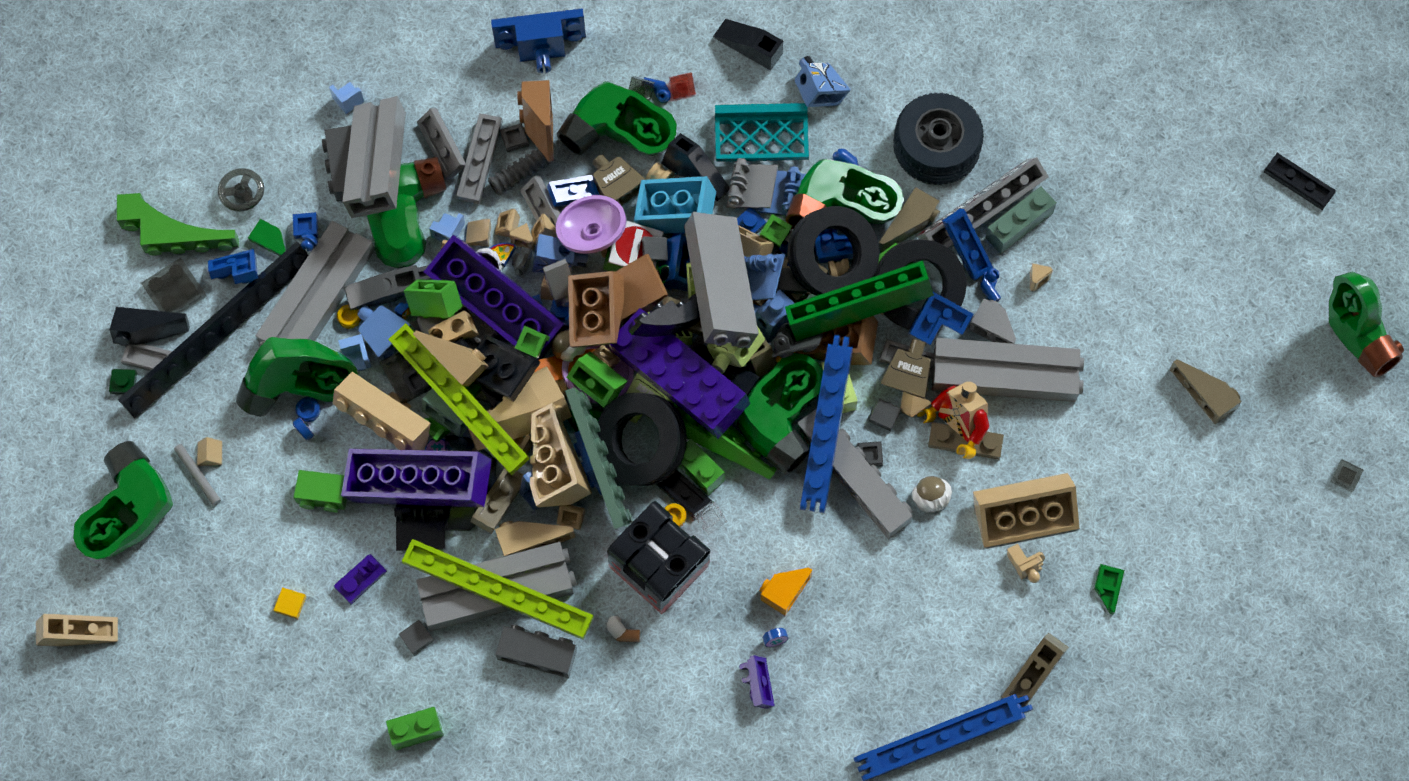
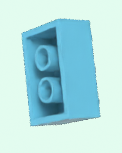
M707 176L641 180L634 221L636 224L663 231V234L685 233L684 226L692 212L713 213L716 190Z

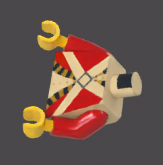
M965 382L959 386L947 388L931 402L932 406L930 408L924 409L917 414V417L927 414V419L923 423H930L936 419L935 412L938 411V416L968 442V444H960L956 450L958 455L965 454L963 459L975 457V445H979L990 427L987 417L988 403L976 392L977 386L973 382Z

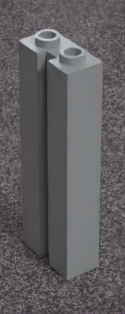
M398 96L380 100V105L376 106L372 102L354 106L343 193V204L351 219L393 210L397 207L406 116Z
M692 212L684 228L704 343L721 346L731 342V346L750 348L759 332L737 217Z
M332 220L319 239L317 246L313 248L255 335L259 342V347L270 337L316 341L345 297L344 288L354 283L375 251L372 241L357 233L353 234L348 228Z
M936 338L934 344L932 391L943 392L951 386L973 382L977 386L976 392L979 395L1076 402L1079 394L1082 395L1084 382L1080 380L1079 372H1083L1084 358L1080 357V349Z
M560 542L474 564L554 599L574 594L572 586L577 585L573 571L568 572L566 563H570L567 548L562 549ZM433 576L416 580L427 627L430 632L511 611L507 607Z

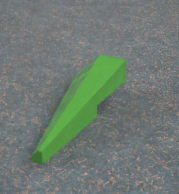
M673 403L683 418L687 439H692L695 443L769 480L774 475L777 469L774 466L771 468L760 459L762 454L757 450L753 452L744 444L746 439L732 425L717 439Z

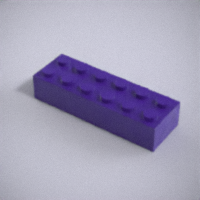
M455 235L451 236L424 271L433 280L455 281L461 303L514 346H516L524 326L550 336L549 341L545 342L537 358L538 360L542 359L552 347V341L555 336L568 327L565 322Z
M639 308L619 330L617 343L608 344L611 350L719 439L751 404L746 393L673 334L658 337L631 335L629 330L635 325L634 319L645 312Z
M349 449L341 496L354 503L485 507L492 459L480 452Z

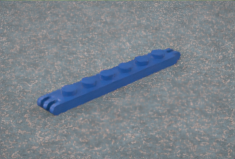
M835 335L833 344H828L800 510H806L807 501H811L810 511L815 512L817 502L820 503L819 513H825L853 351V347H848L849 337L844 336L841 346L839 345L840 336Z
M1014 694L858 755L853 759L855 763L865 760L866 764L857 767L859 773L869 769L870 773L861 777L862 781H868L1026 718L1024 713L1033 710L1031 704L1021 707L1020 704L1029 701L1028 696L1025 695L1017 698V695Z

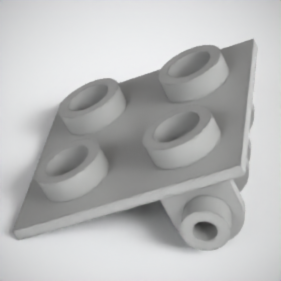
M737 159L733 167L726 207L771 208L778 165H747L745 159Z

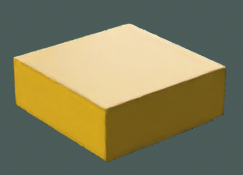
M282 587L274 607V612L298 619L307 596Z

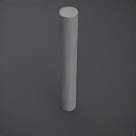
M182 444L177 445L174 448L175 452L211 504L215 506L220 503L221 499Z

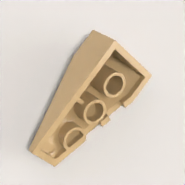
M547 366L533 373L514 402L503 397V401L493 410L487 411L512 439L531 434L532 413L550 403L555 404L562 422L572 417L565 397ZM468 429L478 451L485 449V445Z
M550 403L532 413L531 441L533 442V456H530V464L533 465L532 477H530V488L536 506L571 505L592 494L586 473L555 404Z

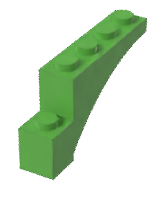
M141 193L117 195V222L121 229L126 231H137L140 228V245L143 251L149 255L157 256L161 255L162 252L183 254L187 250L207 252L209 249L216 248L222 251H229L232 247H239V238L235 230L200 228L174 220L146 203Z

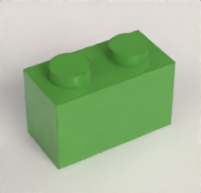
M417 279L403 290L412 316L449 319L462 307L455 281Z
M591 352L577 359L566 377L603 407L616 399L627 383L626 379Z
M690 439L687 442L686 451L679 468L709 496L726 480L725 472Z
M299 470L294 492L296 503L300 504L299 506L304 509H314V506L324 507L323 509L328 512H338V509L345 510L347 499L341 496L344 475Z
M435 706L386 721L391 743L395 751L444 736Z

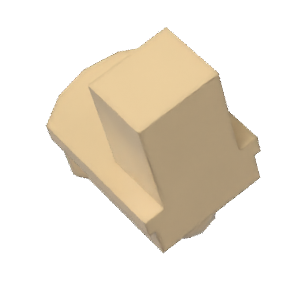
M1018 544L1007 549V556L1021 580L1028 577L1030 582L1037 583L1040 580L1038 571H1041V566L1044 565L1045 556L1043 552H1038L1027 558Z

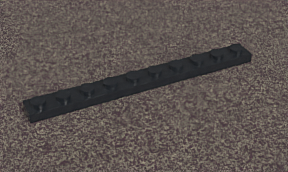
M296 241L258 275V279H254L118 399L134 419L295 277L309 256L301 247V244Z

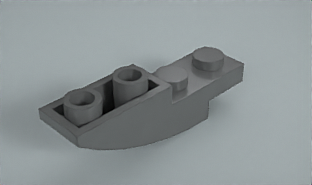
M417 265L409 266L346 286L344 290L350 311L361 309L364 306L370 307L394 302L397 298L404 297L403 290L417 279L433 280L424 273L428 266L418 268Z

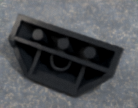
M445 436V451L480 452L492 459L487 487L488 494L496 482V459L484 449L478 451L473 440L469 437ZM445 506L446 530L470 531L476 526L470 521L478 507Z

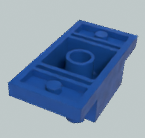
M583 8L491 19L495 48L508 50L513 48V46H518L520 62L536 60V70L538 73H543V64L545 65L546 73L551 71L550 58L566 56L564 40L578 41L586 37Z

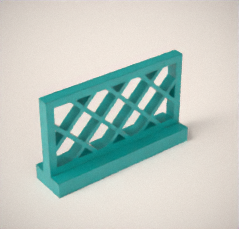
M805 103L715 105L716 162H734L739 158L746 161L809 160L808 107ZM803 122V129L798 134H795L788 128L792 123ZM747 123H753L758 128L751 135L742 129ZM769 123H776L781 128L773 135L765 127ZM720 124H730L735 129L726 136L720 130ZM761 131L770 138L763 145L754 139ZM784 131L793 137L786 145L777 138ZM737 132H740L747 138L740 146L731 140ZM774 141L782 149L778 153H770L766 148ZM797 141L804 147V153H794L789 148ZM749 142L758 148L754 154H747L743 150ZM726 143H729L735 149L731 154L720 155V148Z

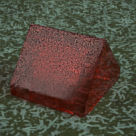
M692 72L669 77L673 99L696 94Z

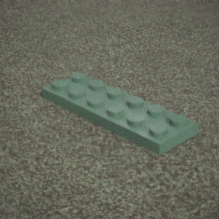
M573 387L565 391L614 529L622 533L633 522L632 515L629 509H625L622 500H625L622 488L617 486L614 481L617 474L613 464H609L605 456L609 452L604 440L601 441L597 432L601 431L598 421L590 414L589 410L592 409L591 401L588 395H584L583 392Z

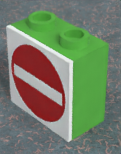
M626 221V227L622 236L607 249L603 270L616 272L642 257L643 236L662 237L663 231ZM653 262L656 270H658L659 263Z

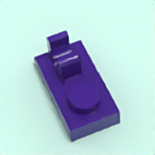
M371 554L367 555L334 585V588L352 605L387 570Z
M750 656L747 662L739 665L741 670H749V675L746 678H742V682L750 684V698L754 707L764 709L774 707L767 660L764 657Z

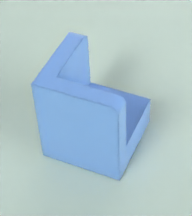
M351 82L339 90L334 85L329 87L332 98L345 114L352 111L354 106L365 102L359 87L355 88Z
M459 213L455 218L449 214H443L439 223L433 221L430 226L431 237L441 242L443 240L448 241L452 235L458 237L465 225L464 215Z
M362 334L338 340L343 355L352 361L357 371L372 368Z

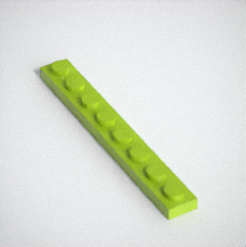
M405 323L388 340L505 469L513 475L530 458L472 394L413 335L414 331Z
M414 539L411 540L402 559V563L582 640H584L594 618L590 613Z

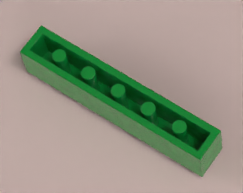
M920 261L785 306V310L796 341L934 296L924 263Z

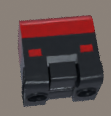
M657 501L652 502L619 535L607 550L608 566L660 614L666 612L706 570L710 563L711 552L695 535L690 537L673 521V516Z

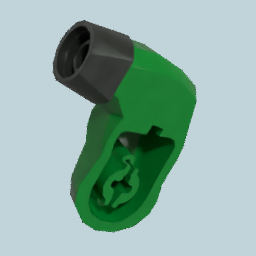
M604 81L594 87L579 101L574 111L568 115L556 134L568 149L578 155L584 154L600 139V136L606 134L609 138L627 144L641 154L655 156L664 153L668 144L676 137L677 123L670 112L656 106L637 92L612 82Z
M270 337L259 347L249 363L236 397V403L246 413L261 417L267 415L279 399L280 394L285 391L296 395L309 396L324 402H333L334 389L351 372L358 375L357 368L343 354L313 340Z
M794 353L789 357L780 359L775 367L757 382L747 396L751 404L742 412L736 422L741 433L753 448L765 456L766 460L784 474H789L796 469L809 455V447L796 430H792L791 426L797 420L801 411L819 395L823 370L818 362L807 355Z
M133 441L118 444L104 457V463L117 484V489L111 491L98 504L82 513L74 524V542L76 547L87 557L106 559L139 543L148 537L173 506L170 491L161 475L150 464L149 458Z

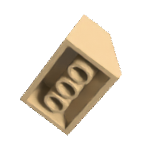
M351 372L334 389L333 404L337 409L346 412L355 418L358 423L372 429L379 437L387 439L399 450H425L431 425L430 422L354 372Z
M1068 473L973 492L975 513L984 548L1080 529L1076 486Z

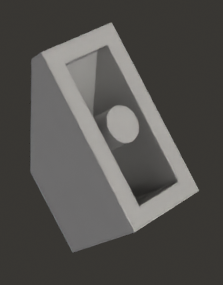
M563 259L543 268L545 280L556 307L569 306L568 276L571 275L566 259Z
M983 299L970 323L969 330L992 342L1015 344L1016 338L1006 310L994 300L988 301Z

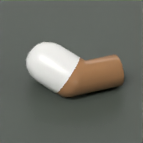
M612 616L608 619L607 629L615 640L619 642H640V630L626 629L618 616Z

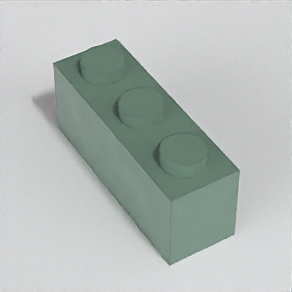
M1040 186L987 228L985 238L1002 254L1054 213L1057 202Z

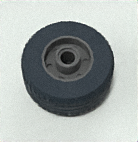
M934 92L928 95L924 94L910 101L899 114L894 131L893 148L901 168H904L903 170L908 172L907 174L912 176V178H917L918 181L933 185L953 183L964 178L978 162L983 144V124L976 110L965 100L948 93Z

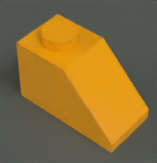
M808 567L774 574L771 580L766 579L759 590L762 592L761 601L786 616L812 577L813 570Z

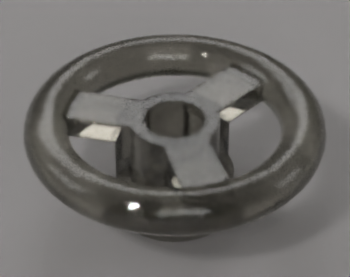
M238 168L228 172L222 177L218 185L219 200L226 208L232 211L242 212L250 210L261 201L264 195L262 178L253 170ZM243 175L240 183L234 187L225 188L230 179ZM251 178L257 184V193L254 198L252 190L248 185ZM233 195L236 202L241 205L231 203L226 196Z

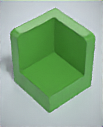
M772 214L762 229L760 236L775 243L774 245L780 248L791 232L792 226Z
M524 326L515 349L538 358L545 342L549 341L550 336Z

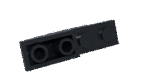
M696 293L688 299L689 302L687 303L681 301L676 305L671 300L663 305L661 302L654 306L648 315L646 312H643L634 319L635 325L629 332L635 336L658 337L676 334L696 325L700 320Z

